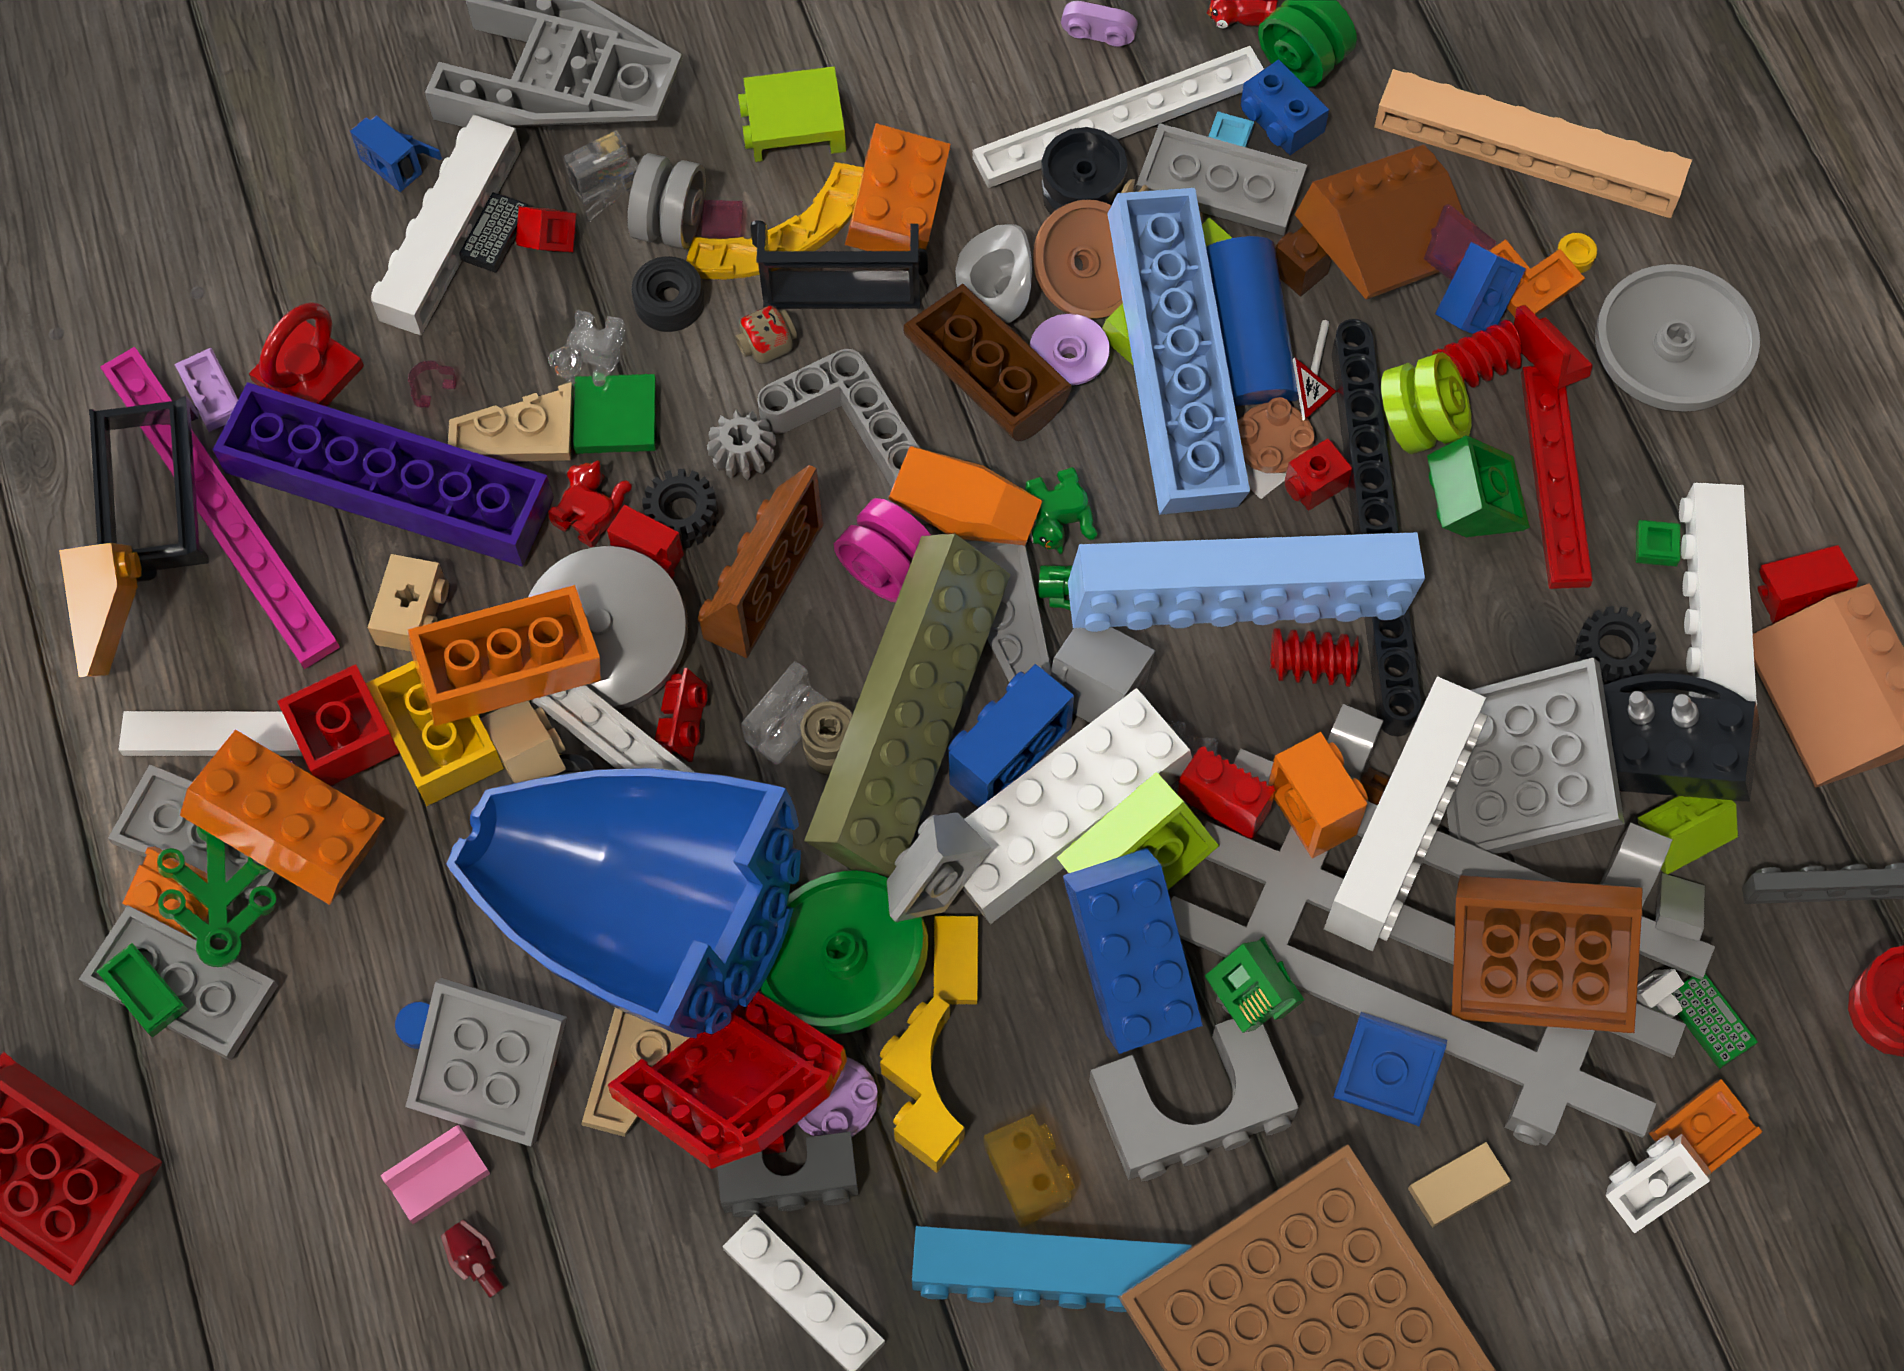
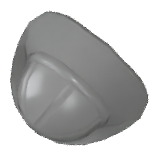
M1015 224L994 226L971 239L959 253L955 270L957 287L963 283L1006 324L1014 321L1021 315L1029 300L1032 285V259L1027 235L1020 226Z

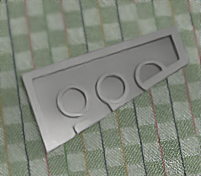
M984 541L967 542L1011 574L987 637L1008 682L1021 671L1026 673L1034 664H1037L1050 675L1052 666L1026 545Z

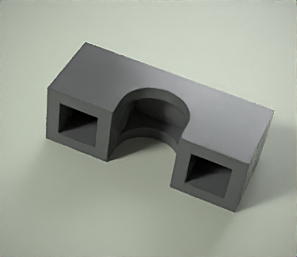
M851 1131L806 1137V1162L798 1172L789 1176H779L770 1172L765 1166L763 1150L717 1167L720 1200L724 1213L732 1212L734 1217H750L754 1214H759V1208L777 1206L779 1211H795L804 1208V1202L823 1200L824 1205H840L849 1202L850 1196L859 1195Z

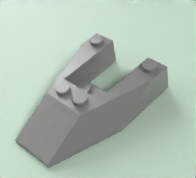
M466 0L473 29L527 42L511 79L438 62L425 91L434 120L467 127L473 114L510 127L654 121L659 118L681 64L682 54L591 0Z

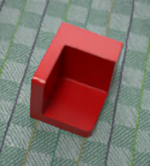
M519 206L516 245L537 250L573 252L576 213L548 208Z

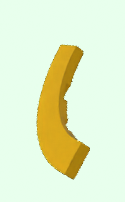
M835 162L825 185L813 199V204L801 215H795L782 224L767 230L769 251H816L835 237L851 219L863 167ZM693 237L686 261L694 266L701 279L726 280L760 275L758 263H756L757 247L752 244V238L708 239ZM771 268V269H772V271H775V270H778V269H781V268Z

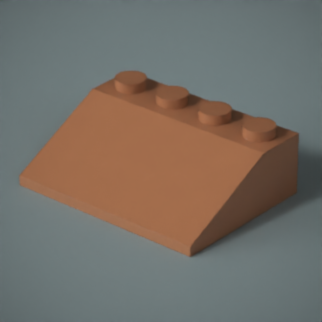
M1870 583L1832 595L1753 634L1754 666L1815 788L1904 758V647Z

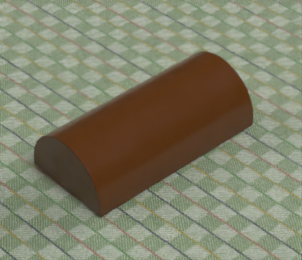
M963 283L904 324V335L1015 441L1026 440L1042 430L1057 415L1069 397L1072 385Z

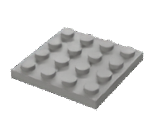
M1594 657L1470 690L1486 697L1480 712L1488 715L1446 808L1450 836L1492 854H1498L1625 824L1600 663Z

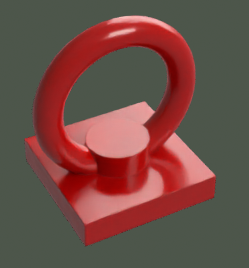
M312 302L295 307L280 319L264 343L259 363L249 375L252 382L258 386L327 407L360 372L364 364L359 356L331 338L332 319L329 311L323 305ZM315 319L316 327L308 323L306 320Z

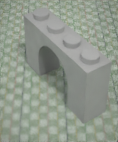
M1234 1019L1215 1025L1212 1038L1231 1082L1232 1101L1220 1116L1203 1124H1182L1163 1115L1151 1101L1133 1055L1091 1070L1089 1083L1128 1180L1140 1177L1141 1181L1157 1178L1166 1172L1165 1167L1182 1161L1183 1166L1192 1165L1207 1158V1151L1220 1146H1224L1226 1151L1236 1149L1248 1143L1250 1135L1264 1130L1267 1135H1273L1286 1130L1292 1125L1290 1121L1294 1120L1299 1107L1263 1024L1256 1030L1242 1033Z

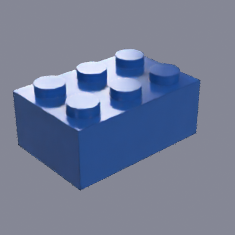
M1034 664L1026 673L1022 671L1017 673L1007 685V693L997 703L995 701L989 702L978 715L977 720L979 722L969 732L966 730L961 731L949 745L950 785L978 808L1039 763L1072 728L1074 695L1037 664Z

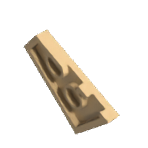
M572 382L558 386V391L538 396L537 393L524 396L522 397V402L503 408L495 405L450 419L448 444L503 462L571 460L574 396Z

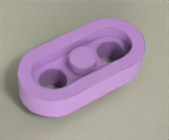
M1083 1L1068 3L1064 8L1061 18L1062 27L1072 37L1106 42L1116 47L1131 43L1134 40L1138 26L1136 18L1124 10Z

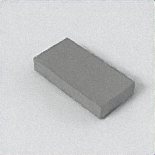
M1662 873L1657 885L1655 928L1676 936L1699 941L1704 930L1705 885Z

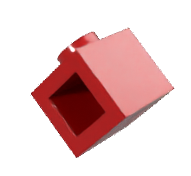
M1327 438L1288 462L1285 487L1289 495L1295 501L1300 500L1309 511L1348 487L1352 467Z

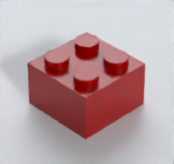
M356 664L277 701L310 772L314 777L329 786L400 753Z

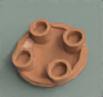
M1281 397L1273 398L1269 403L1251 408L1237 420L1244 461L1252 469L1264 473H1284L1287 471L1288 462L1314 446V429L1308 418L1302 420L1301 412L1296 407L1291 406L1287 399Z

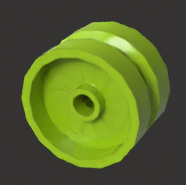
M1440 352L1419 359L1416 367L1406 363L1384 371L1381 379L1384 411L1394 437L1404 451L1414 454L1435 447L1437 440L1447 444L1465 435L1469 436L1472 427L1469 398L1463 379L1448 355Z

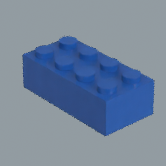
M1147 848L1063 875L1104 1031L1117 1052L1120 1054L1203 1026L1162 866Z

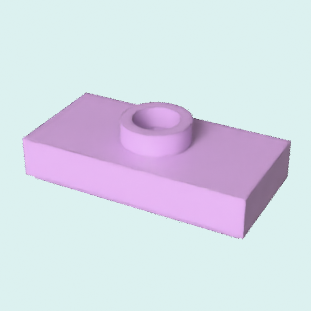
M212 348L174 364L195 406L199 410L207 430L210 432L226 425L238 399Z

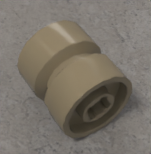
M831 701L820 702L810 707L803 715L800 727L804 756L809 766L819 773L830 775L852 718L850 710L842 704Z

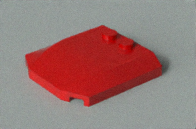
M757 992L747 1007L738 1005L731 1013L730 1024L714 1034L703 1032L697 1034L696 1038H688L652 1067L644 1059H640L608 1084V1088L613 1099L710 1169L761 1152L830 1096L847 1062V1057L843 1046Z

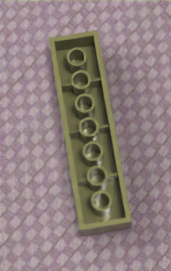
M955 533L921 536L804 840V842L852 871L872 872L889 878L896 868L895 861L898 856L910 847L1011 575Z

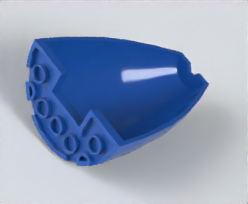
M654 768L591 770L542 777L485 790L478 805L474 807L470 815V824L473 828L471 834L466 839L459 838L458 842L452 847L450 857L446 863L447 867L473 901L501 931L553 974L625 1013L672 1033L696 1038L697 1034L703 1032L714 1034L730 1024L731 1013L738 1005L747 1007L761 988L778 956L793 913V908L787 906L790 884H795L799 881L801 850L793 848L792 831L799 827L792 799L786 788L723 775Z

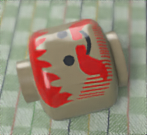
M766 306L742 317L739 322L740 334L735 335L736 343L744 357L751 355L759 364L768 363L788 354L793 348V340L797 339L795 327L788 313L785 310L779 311L774 306Z

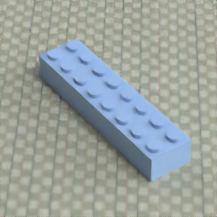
M1195 188L1117 193L1107 214L1159 515L1238 507L1250 492L1196 190Z
M1417 532L1079 544L1068 580L1073 628H1085L1092 632L1120 626H1127L1132 630H1143L1152 625H1170L1173 628H1186L1197 623H1211L1217 627H1224L1235 622L1253 621L1257 625H1268L1277 620H1295L1297 623H1311L1324 618H1336L1341 622H1349L1360 617L1377 616L1381 620H1392L1405 615L1425 580Z

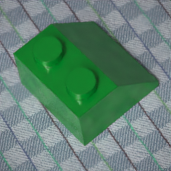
M1467 435L1427 455L1430 469L1429 481L1435 492L1438 506L1436 514L1442 528L1466 538L1519 532L1530 528L1512 455Z

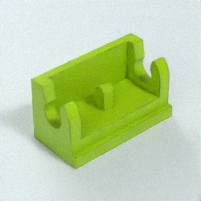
M1678 796L1638 817V824L1641 827L1672 839L1660 869L1667 875L1738 837L1736 803L1732 800Z

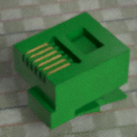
M1265 937L1260 938L1258 941L1243 943L1205 975V978L1242 1033L1256 1030L1271 1017L1274 1020L1284 1018L1305 1000L1288 975L1283 961L1277 963Z

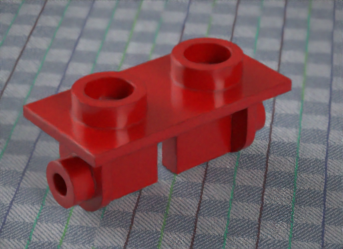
M684 668L683 675L673 674L671 680L666 681L661 711L664 714H673V718H659L654 740L672 755L673 752H677L686 761L692 762L695 746H697L700 739L699 726L703 708L707 703L708 685L688 668Z

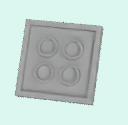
M440 978L434 985L406 1107L531 1147L537 1140L567 1017Z

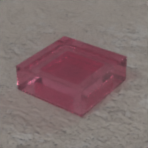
M704 200L702 238L728 239L742 237L743 201Z

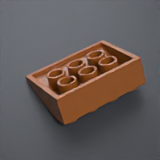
M1424 144L1312 182L1294 214L1366 300L1450 269L1457 263L1460 265L1465 253H1461L1458 250L1462 246L1465 248L1466 245H1470L1471 242L1475 243L1448 171ZM1447 234L1455 236L1453 237L1454 240L1450 242V239H1447Z
M808 465L777 487L771 499H765L760 505L755 527L751 533L746 532L742 536L737 548L738 556L733 565H727L723 569L718 580L719 589L712 600L707 599L700 609L698 621L700 622L703 639L744 658H748L823 526L817 468Z
M1460 875L1456 894L1452 1016L1461 1020L1635 1033L1642 920V888Z

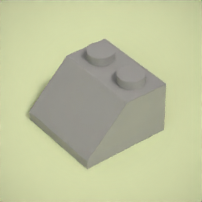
M958 812L933 815L926 819L918 829L919 836L916 841L896 859V868L887 879L890 917L895 922L945 912L992 849Z

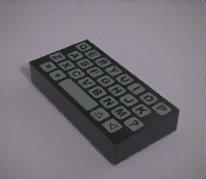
M492 192L459 252L461 261L496 273L516 237L519 206L528 207V204Z

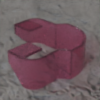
M423 361L412 368L408 376V382L415 406L429 408L431 396L421 395L420 400L415 398L416 390L413 381L416 376L423 371L435 369L440 374L453 375V380L444 379L442 388L455 389L457 378L452 367L439 366L435 361Z

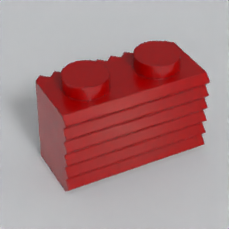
M1206 746L1198 749L1179 778L1178 796L1183 801L1250 840L1255 836L1271 811L1275 793L1274 785L1267 786L1266 781L1260 782L1259 777H1252L1251 772L1245 773L1243 768L1237 769L1236 763L1229 764L1228 759L1222 760L1221 755H1214V751L1207 752Z

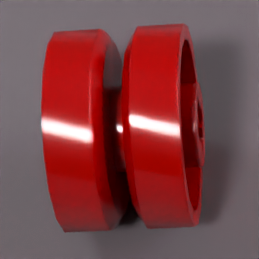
M1904 945L1888 949L1858 976L1849 992L1848 1012L1853 1026L1864 1041L1882 1053L1904 1057Z

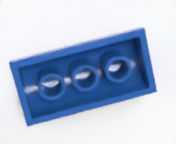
M1246 236L1226 239L1207 246L1208 262L1234 405L1269 403L1273 398L1279 397L1287 399L1289 402L1297 401L1299 396L1293 364V352L1274 242L1265 237Z

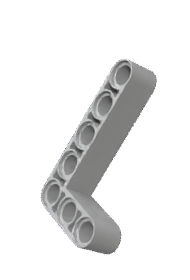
M842 349L766 385L758 394L757 401L760 420H767L770 424V432H773V434L786 433L842 406L891 488H893L900 471L897 467L903 464L909 447L919 448L867 362L859 352L853 349ZM846 372L855 373L850 377L841 376V374ZM810 389L820 390L818 393L815 394L805 393L807 390ZM866 402L874 404L872 407L868 408L859 406L862 403ZM775 406L784 407V409L780 411L769 410ZM890 433L894 435L893 437L888 439H882L878 437L880 434ZM905 509L906 512L911 514L921 524H929Z

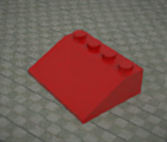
M15 1063L0 1070V1237L74 1286L79 1282L139 1202L161 1166L162 1161L20 1064Z

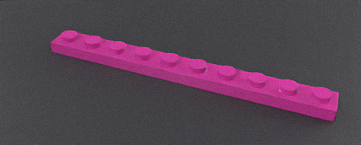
M136 347L100 366L126 407L172 401ZM171 424L139 426L174 477ZM192 430L197 512L303 669H306L340 648V646Z

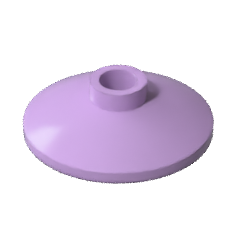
M1061 314L1047 319L1038 326L1030 341V347L1071 385L1083 384L1094 379L1105 368L1109 358V341L1103 329L1093 320L1078 314ZM1070 353L1075 355V358L1068 359L1062 356Z

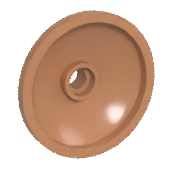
M1079 200L1068 203L1058 208L1044 221L1036 236L1033 249V265L1037 281L1046 297L1057 308L1067 314H1078L1089 319H1100L1110 316L1123 303L1107 214L1111 205L1105 202ZM1076 257L1080 258L1083 263L1082 270L1077 269L1075 266Z

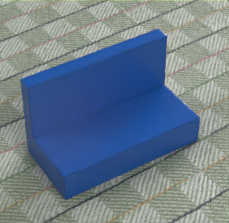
M1471 242L1435 314L1471 334L1480 330L1486 331V328L1491 325H1498L1526 268Z

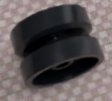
M1082 127L1069 129L1057 135L1047 145L1041 161L1042 194L1044 206L1050 215L1058 208L1079 200H1097L1112 205L1117 193H1121L1127 183L1128 164L1126 152L1119 141L1104 130Z

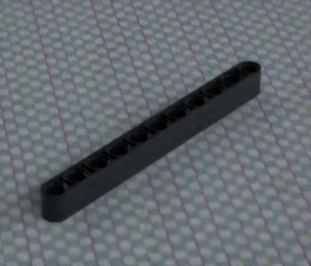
M1348 319L1340 323L1336 330L1331 356L1337 391L1336 396L1344 458L1352 467L1348 491L1354 535L1399 533L1373 336L1370 327L1365 322L1359 319ZM1351 342L1357 344L1358 346L1353 347L1347 345L1346 343ZM1349 377H1358L1363 381H1353ZM1354 412H1363L1367 417H1359ZM1366 447L1371 449L1373 452L1364 453L1360 451L1358 448ZM1363 483H1372L1376 485L1377 489H1368L1363 486ZM1376 519L1383 525L1374 526L1368 523L1367 520ZM1409 608L1405 615L1392 620H1381L1377 616L1364 617L1377 718L1383 720L1381 729L1385 733L1397 737L1406 735L1412 730L1421 709ZM1390 630L1394 632L1398 636V638H1387L1383 636L1380 631ZM1396 668L1403 676L1393 677L1385 669ZM1390 707H1402L1408 712V715L1398 716L1390 710Z

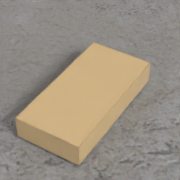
M1487 1142L1414 1182L1409 1186L1408 1190L1433 1228L1507 1186L1511 1180Z

